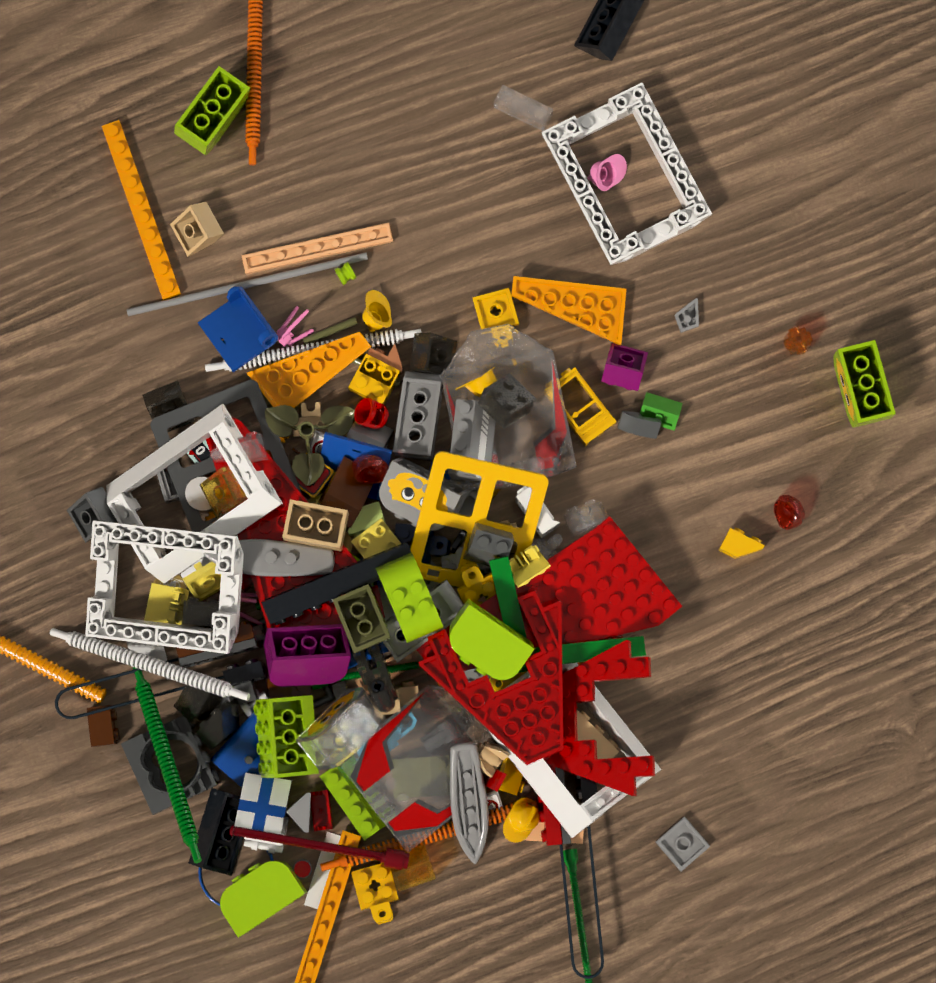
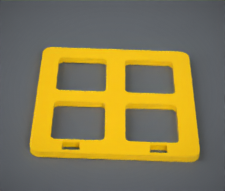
M445 451L437 452L433 459L410 548L423 579L439 583L447 579L452 586L461 587L465 585L460 574V567L471 562L463 558L475 522L511 532L514 541L517 542L514 554L516 562L519 563L515 555L521 561L524 560L520 554L521 551L527 558L523 550L531 546L548 487L547 477L544 474ZM446 469H454L481 476L473 512L470 516L436 508ZM498 480L532 488L521 527L496 523L486 519L495 484ZM434 523L467 531L456 570L422 563L430 527ZM428 569L439 571V576L428 575Z

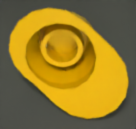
M377 290L368 291L365 297L366 308L362 314V319L368 326L369 331L374 332L383 327H390L392 325V318L387 298Z
M495 367L481 377L455 390L466 387L475 396L486 397L499 388V383L492 371Z
M525 797L517 800L504 821L503 834L510 842L517 843L525 840L532 829L539 823V810L530 804L533 801L530 798Z

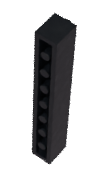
M402 543L262 600L261 603L269 623H274L275 626L286 622L285 618L299 617L304 614V610L309 608L312 611L322 607V603L326 601L333 603L332 599L367 584L371 587L377 585L376 581L380 580L375 568L410 554L411 551L408 543Z

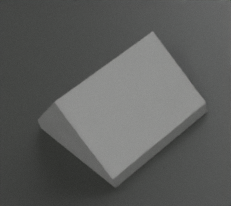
M305 793L286 810V813L306 833H309L311 793Z

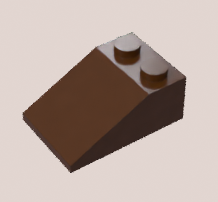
M344 456L317 504L348 510L347 526L351 528L366 501L377 474Z

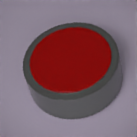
M300 859L293 865V872L299 879L308 878L312 873V864L306 859Z

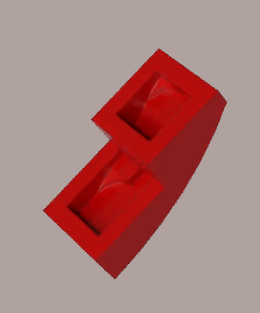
M496 769L491 778L487 777L485 786L498 792L507 774Z

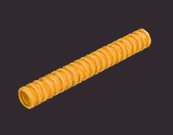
M0 636V654H6V657H11L12 660L16 659L17 663L22 662L23 666L27 665V668H32L33 671L37 670L39 674L43 673L44 677L48 676V679H54V682L58 681L60 685L64 684L66 688L90 682V680L86 681L84 677L80 678L78 674L75 675L74 672L70 673L69 669L64 670V667H59L57 663L53 664V661L49 662L47 658L43 659L42 655L37 656L38 653H32V650H27L26 647L22 648L20 644L16 645V642H11V639L6 640L5 636ZM96 683L74 689L75 693L79 692L81 696L85 695V698H91V701H96V704H100L107 693V689H101V686H96Z

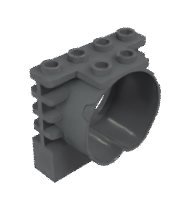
M184 714L163 724L168 741L181 740L186 742L193 748L197 756V769L194 776L182 785L186 798L189 799L217 786V781L220 778L216 770H212L210 767L211 758L208 752L203 751L201 747L204 743L200 734L195 733L193 729L196 727L193 718ZM149 731L121 743L152 815L171 808L172 804L166 785L160 778L161 770L152 761L155 750Z

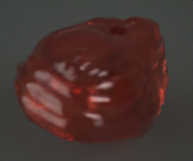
M375 455L359 456L352 462L354 477L361 483H381L389 469L388 464L381 457Z
M790 495L779 496L776 500L774 513L779 526L786 530H792L800 526L805 517V511L800 501Z

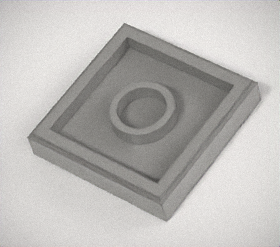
M685 816L655 841L680 872L710 847Z

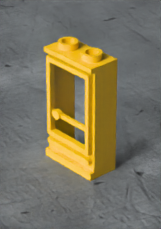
M576 367L572 370L568 368L560 374L562 377L557 380L558 389L573 378H576L592 399L590 403L578 412H574L572 416L562 405L564 420L586 447L594 438L601 436L609 427L616 425L617 421L583 379ZM553 380L545 385L544 393L553 404ZM595 403L600 412L579 427L573 418H577L581 412Z

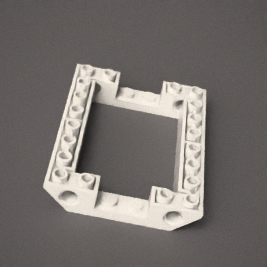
M643 83L609 98L607 104L579 118L573 116L541 132L610 265L625 262L692 229L712 215ZM633 113L683 210L679 209L671 213L669 218L639 233L635 231L619 241L570 144Z
M224 404L218 406L106 485L107 505L117 522L144 526L136 511L141 509V506L137 499L133 498L131 492L211 436L248 499L200 532L236 536L283 503L264 471H256L238 441L243 436ZM131 544L144 568L162 583H167L205 557L203 552L174 549L166 554L165 548Z
M95 520L92 522L90 559L97 560L95 596L89 597L87 601L85 636L224 654L230 653L239 632L244 553L238 536ZM119 543L218 554L215 574H221L219 611L212 613L213 629L114 617Z
M562 664V674L578 666V664ZM527 671L507 687L530 678L529 672ZM595 686V701L583 703L613 741L619 746L626 757L651 756ZM488 730L499 746L510 754L509 759L571 838L579 834L608 809L628 795L605 786L583 804L579 805L544 759L526 766ZM655 762V774H657L662 769ZM637 777L636 789L651 777Z

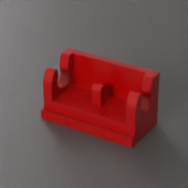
M329 790L309 792L311 793L310 802L314 831L333 829Z

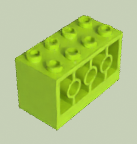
M313 695L255 700L254 714L257 715L255 732L258 735L259 741L257 743V753L260 755L258 771L261 774V778L319 774L316 732L308 735V729L315 722Z

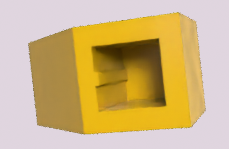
M734 527V529L730 528L718 551L737 559L759 552L765 545L761 544L762 540L754 536L749 538L744 535L745 532Z

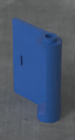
M241 286L232 287L227 294L228 302L198 322L232 372L241 368L274 345L278 340L276 332Z
M325 432L321 450L324 464L335 472L345 456L377 474V477L367 498L380 501L379 489L388 471L392 450ZM332 476L330 477V479L327 481V483H326L324 486H327V485H328V483H329V481L331 480Z
M254 712L210 759L241 788L243 787L245 772L261 775L258 771L260 755L257 753V743L259 741L258 735L255 732L257 715ZM246 756L252 757L253 762L251 764H247L244 761Z

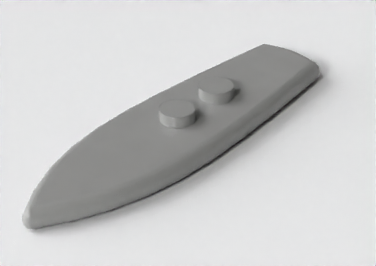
M239 540L244 553L243 574L273 577L315 576L331 573L334 568L335 557L332 549L277 540ZM203 554L215 564L218 561V554Z
M463 742L451 746L450 749L451 814L455 834L461 848L471 862L477 864L487 839L489 822L488 802L477 746L475 743Z

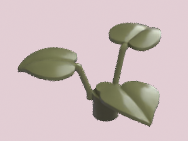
M280 405L265 409L266 422L275 435L288 437L294 429L299 430L300 436L305 439L307 454L300 453L293 459L292 470L296 477L306 486L315 483L324 470V459L321 454H311L309 439L314 437L315 429L327 428L329 433L344 436L352 427L355 410L347 406H333L326 409L321 415V421L325 424L324 426L313 425L307 421L295 426L299 421V416L293 407Z

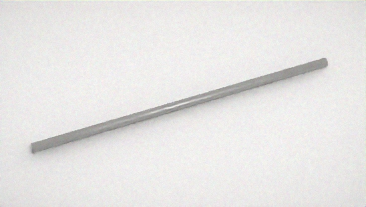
M364 252L127 309V314L129 317L225 294L235 286H241L243 289L343 266L346 262L351 264L368 260L367 253Z

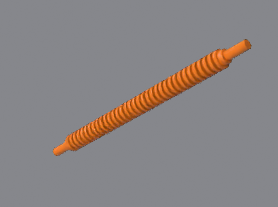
M248 0V67L246 85L250 87V91L246 100L245 142L247 147H249V165H256V147L260 143L262 0Z
M536 800L530 803L536 808H538ZM509 804L510 808H508V805H504L505 809L501 806L500 811L498 808H495V812L493 809L490 810L491 814H489L488 825H492L491 821H493V824H497L496 820L501 823V818L505 821L513 804ZM450 821L451 825H449V822H446V827L444 824H441V828L438 825L436 830L431 828L432 831L429 829L426 830V833L421 831L422 834L416 832V836L412 833V837L408 834L406 839L405 836H401L402 840L396 837V842L392 838V843H390V840H386V845L382 841V846H380V843H377V847H375V844H372V849H370V845L367 846V849L382 852L386 851L387 848L403 850L404 847L405 851H407V846L413 849L414 844L415 848H417V843L423 846V841L427 845V840L433 843V838L435 842L438 841L437 837L440 840H443L442 836L447 839V834L451 838L453 837L452 833L456 836L453 821ZM342 854L338 856V859L321 863L320 866L321 870L325 871L339 866L341 868H349L348 864L350 863L352 867L354 866L353 862L359 865V860L363 864V859L366 862L369 861L366 858Z

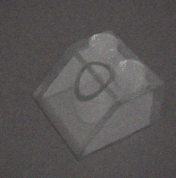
M595 499L585 502L584 507L578 508L574 506L566 510L567 513L564 514V518L572 537L592 530L608 517L600 500L596 502Z

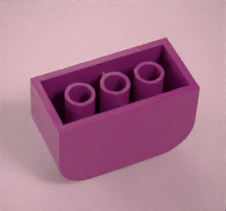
M342 624L267 628L264 650L269 678L274 685L288 687L330 684L339 681L346 675L351 654L347 635Z

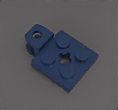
M396 523L394 535L401 544L411 542L416 527L411 524ZM430 530L422 563L430 565L431 556L442 557L450 555L451 541L443 536H435L434 530ZM443 544V548L439 549V546Z

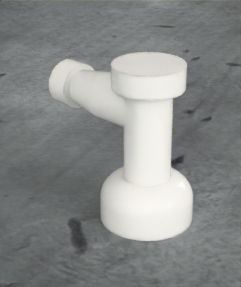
M256 689L259 699H268L264 692L259 693ZM255 700L249 704L244 703L240 705L248 717L253 713L254 704H256Z

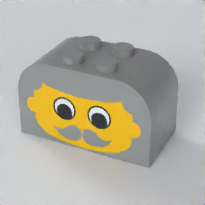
M403 457L393 460L379 489V497L383 506L395 513L394 516L398 519H407L412 522L411 525L416 527L430 471ZM443 478L436 508L459 514L469 491ZM434 523L431 525L430 530H439L445 526Z

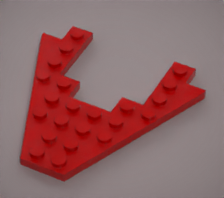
M536 590L518 597V602L540 648V652L529 656L525 662L531 676L530 678L497 692H494L487 675L468 682L445 629L427 637L435 655L418 662L419 666L526 766L564 750L561 601L543 608Z
M625 640L563 673L564 750L544 758V761L549 765L628 795L637 796L636 778L655 776L654 756L597 759L596 740L578 741L576 703L595 701V682L651 677V658H631V641Z

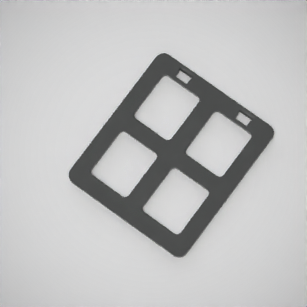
M254 380L245 381L155 417L151 421L150 426L160 448L171 440L168 434L169 428L196 417L203 418L221 404L226 406L243 398H249L263 431V436L258 438L257 441L265 450L271 452L276 464L301 493L280 437L270 430L266 422L265 409L267 405L258 383ZM212 457L186 468L181 467L179 460H176L167 467L192 531L200 532L225 515L222 514L203 521L199 510L191 507L185 497L186 487L191 480L216 471Z

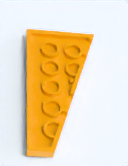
M513 276L512 297L621 346L626 300L625 288Z
M357 332L247 372V375L251 380L258 383L262 394L273 407L288 405L295 408L372 346L361 332Z

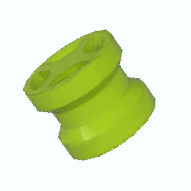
M348 262L344 263L343 267L334 269L343 286L350 279L354 280L357 278Z

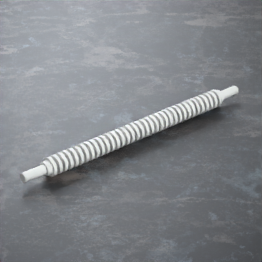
M395 329V333H393V330H390V334H388V331H385V335L381 331L380 336H378V332H375L374 337L373 333H370V337H368V334H365V339L372 345V348H375V344H377V347H380V343H382V347L385 346L384 342H387V346H389L390 341H392V345H394V341L400 344L403 339L420 337L422 333L421 329L404 332ZM316 342V346H314V343H311V347H309L308 343L305 348L304 344H302L301 349L299 345H296V349L294 346H291V350L289 347H286L287 351L281 348L282 352L278 348L276 349L277 353L272 349L271 354L270 350H267V354L264 351L262 355L259 354L243 366L244 369H247V365L249 369L252 368V364L256 368L257 363L259 367H262V363L266 366L267 362L272 364V361L275 363L277 362L276 360L280 361L321 345H319V342ZM224 359L223 362L205 364L206 372L221 369L232 372Z
M55 628L50 630L51 636L66 640L69 646L156 675L158 674L159 676L167 677L168 679L222 697L234 696L246 701L250 698V693L233 688L229 682L94 637H88L76 631L67 633Z

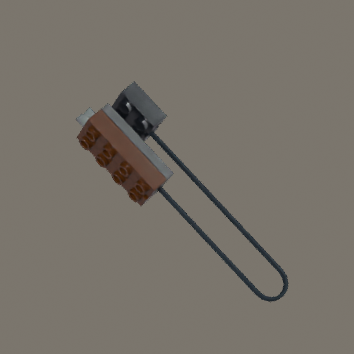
M247 621L239 622V632L229 654L176 648L178 658L167 660L166 662L179 661L181 667L189 668L259 649L258 641L265 639V635L262 633V624L253 626L251 623L248 624ZM257 659L245 661L246 665L243 666L238 664L227 666V670L222 671L223 676L216 677V679H225V682L236 686L249 681L255 682L266 679L267 675L264 663ZM134 669L127 672L119 673L116 675L108 676L105 678L65 688L61 690L55 699V708L58 714L63 718L77 719L80 717L88 716L91 714L139 702V699H135L113 706L105 707L102 709L94 710L91 712L79 714L76 716H66L60 711L58 707L59 698L66 691L106 681L109 679L117 678L120 676L128 675L136 672L137 670H143ZM186 685L183 687L175 688L153 695L154 697H158L161 695L191 688L192 686Z

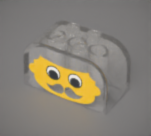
M363 687L347 689L296 741L319 770L333 769L349 760L384 725L386 717Z

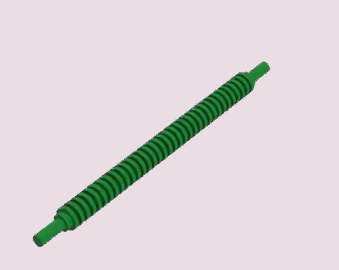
M137 670L134 672L137 680L135 690L183 842L190 848L194 863H200L202 859L197 846L199 836L150 683L144 679L142 671Z

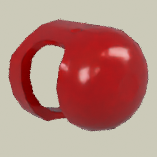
M370 398L360 400L354 412L356 423L370 429L382 428L387 423L389 417L387 407Z

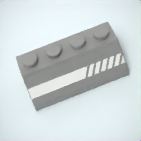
M456 399L450 453L492 462L497 407L476 400ZM448 469L451 480L481 482L480 475Z

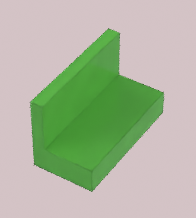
M646 392L640 414L642 417L658 418L661 420V427L675 431L683 403Z

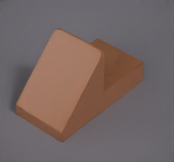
M395 343L388 356L385 355L386 352L379 348L375 350L370 348L367 353L368 355L400 370L399 374L402 375L403 368Z

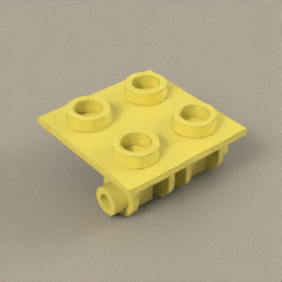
M382 518L351 541L364 559L401 544Z
M531 545L523 550L527 558L522 551L520 552L524 559L522 561L515 555L519 563L516 562L514 557L509 560L513 580L518 588L528 584L532 578L543 574L551 567L536 545L533 547Z
M152 583L144 620L183 625L190 590Z

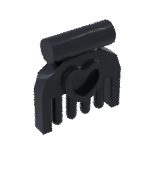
M462 530L459 532L451 546V553L455 554L459 546L462 545L467 531Z

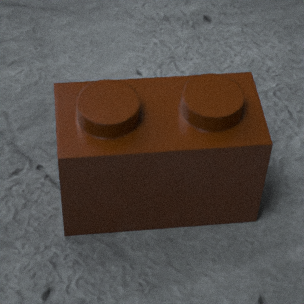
M112 705L87 708V712L102 709ZM116 709L88 715L91 747L117 744L120 735L119 729L115 728L114 720H117Z

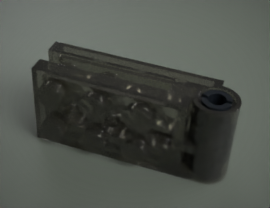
M380 643L367 648L373 663L377 664L375 669H372L365 649L355 654L351 649L353 657L357 662L356 666L364 685L367 684L377 709L380 712L391 711L395 706V700L399 698Z

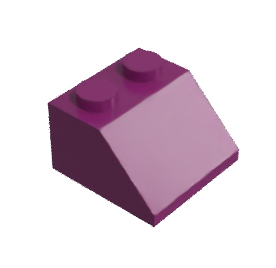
M611 343L601 382L623 387L627 390L638 391L648 352Z

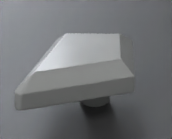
M695 298L674 315L680 333L699 327L698 298Z

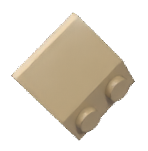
M207 202L190 205L170 224L187 257L212 245L224 235Z

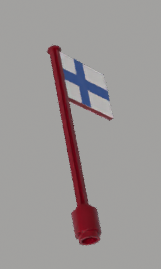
M245 772L235 825H232L229 830L231 836L235 835L378 860L380 863H384L383 867L407 869L410 853H405L404 850L387 848L386 851L378 852L281 835L292 781L280 778H261V775Z

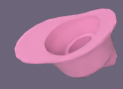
M614 154L603 161L594 163L587 179L592 181L595 186H598L601 191L609 190L624 178L627 170L625 158L620 154Z

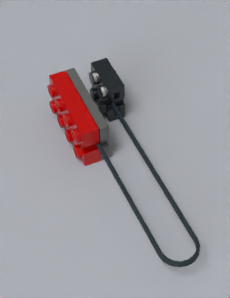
M548 764L565 786L564 770ZM574 774L575 780H579V787L576 788L577 799H581V803H584L597 793V782ZM537 794L538 803H542V810L539 811L540 823L544 822L545 829L541 831L542 842H546V846L560 845L571 964L578 976L591 979L601 973L604 967V955L590 825L587 827L601 966L595 974L586 976L578 972L574 963L562 845L571 844V838Z

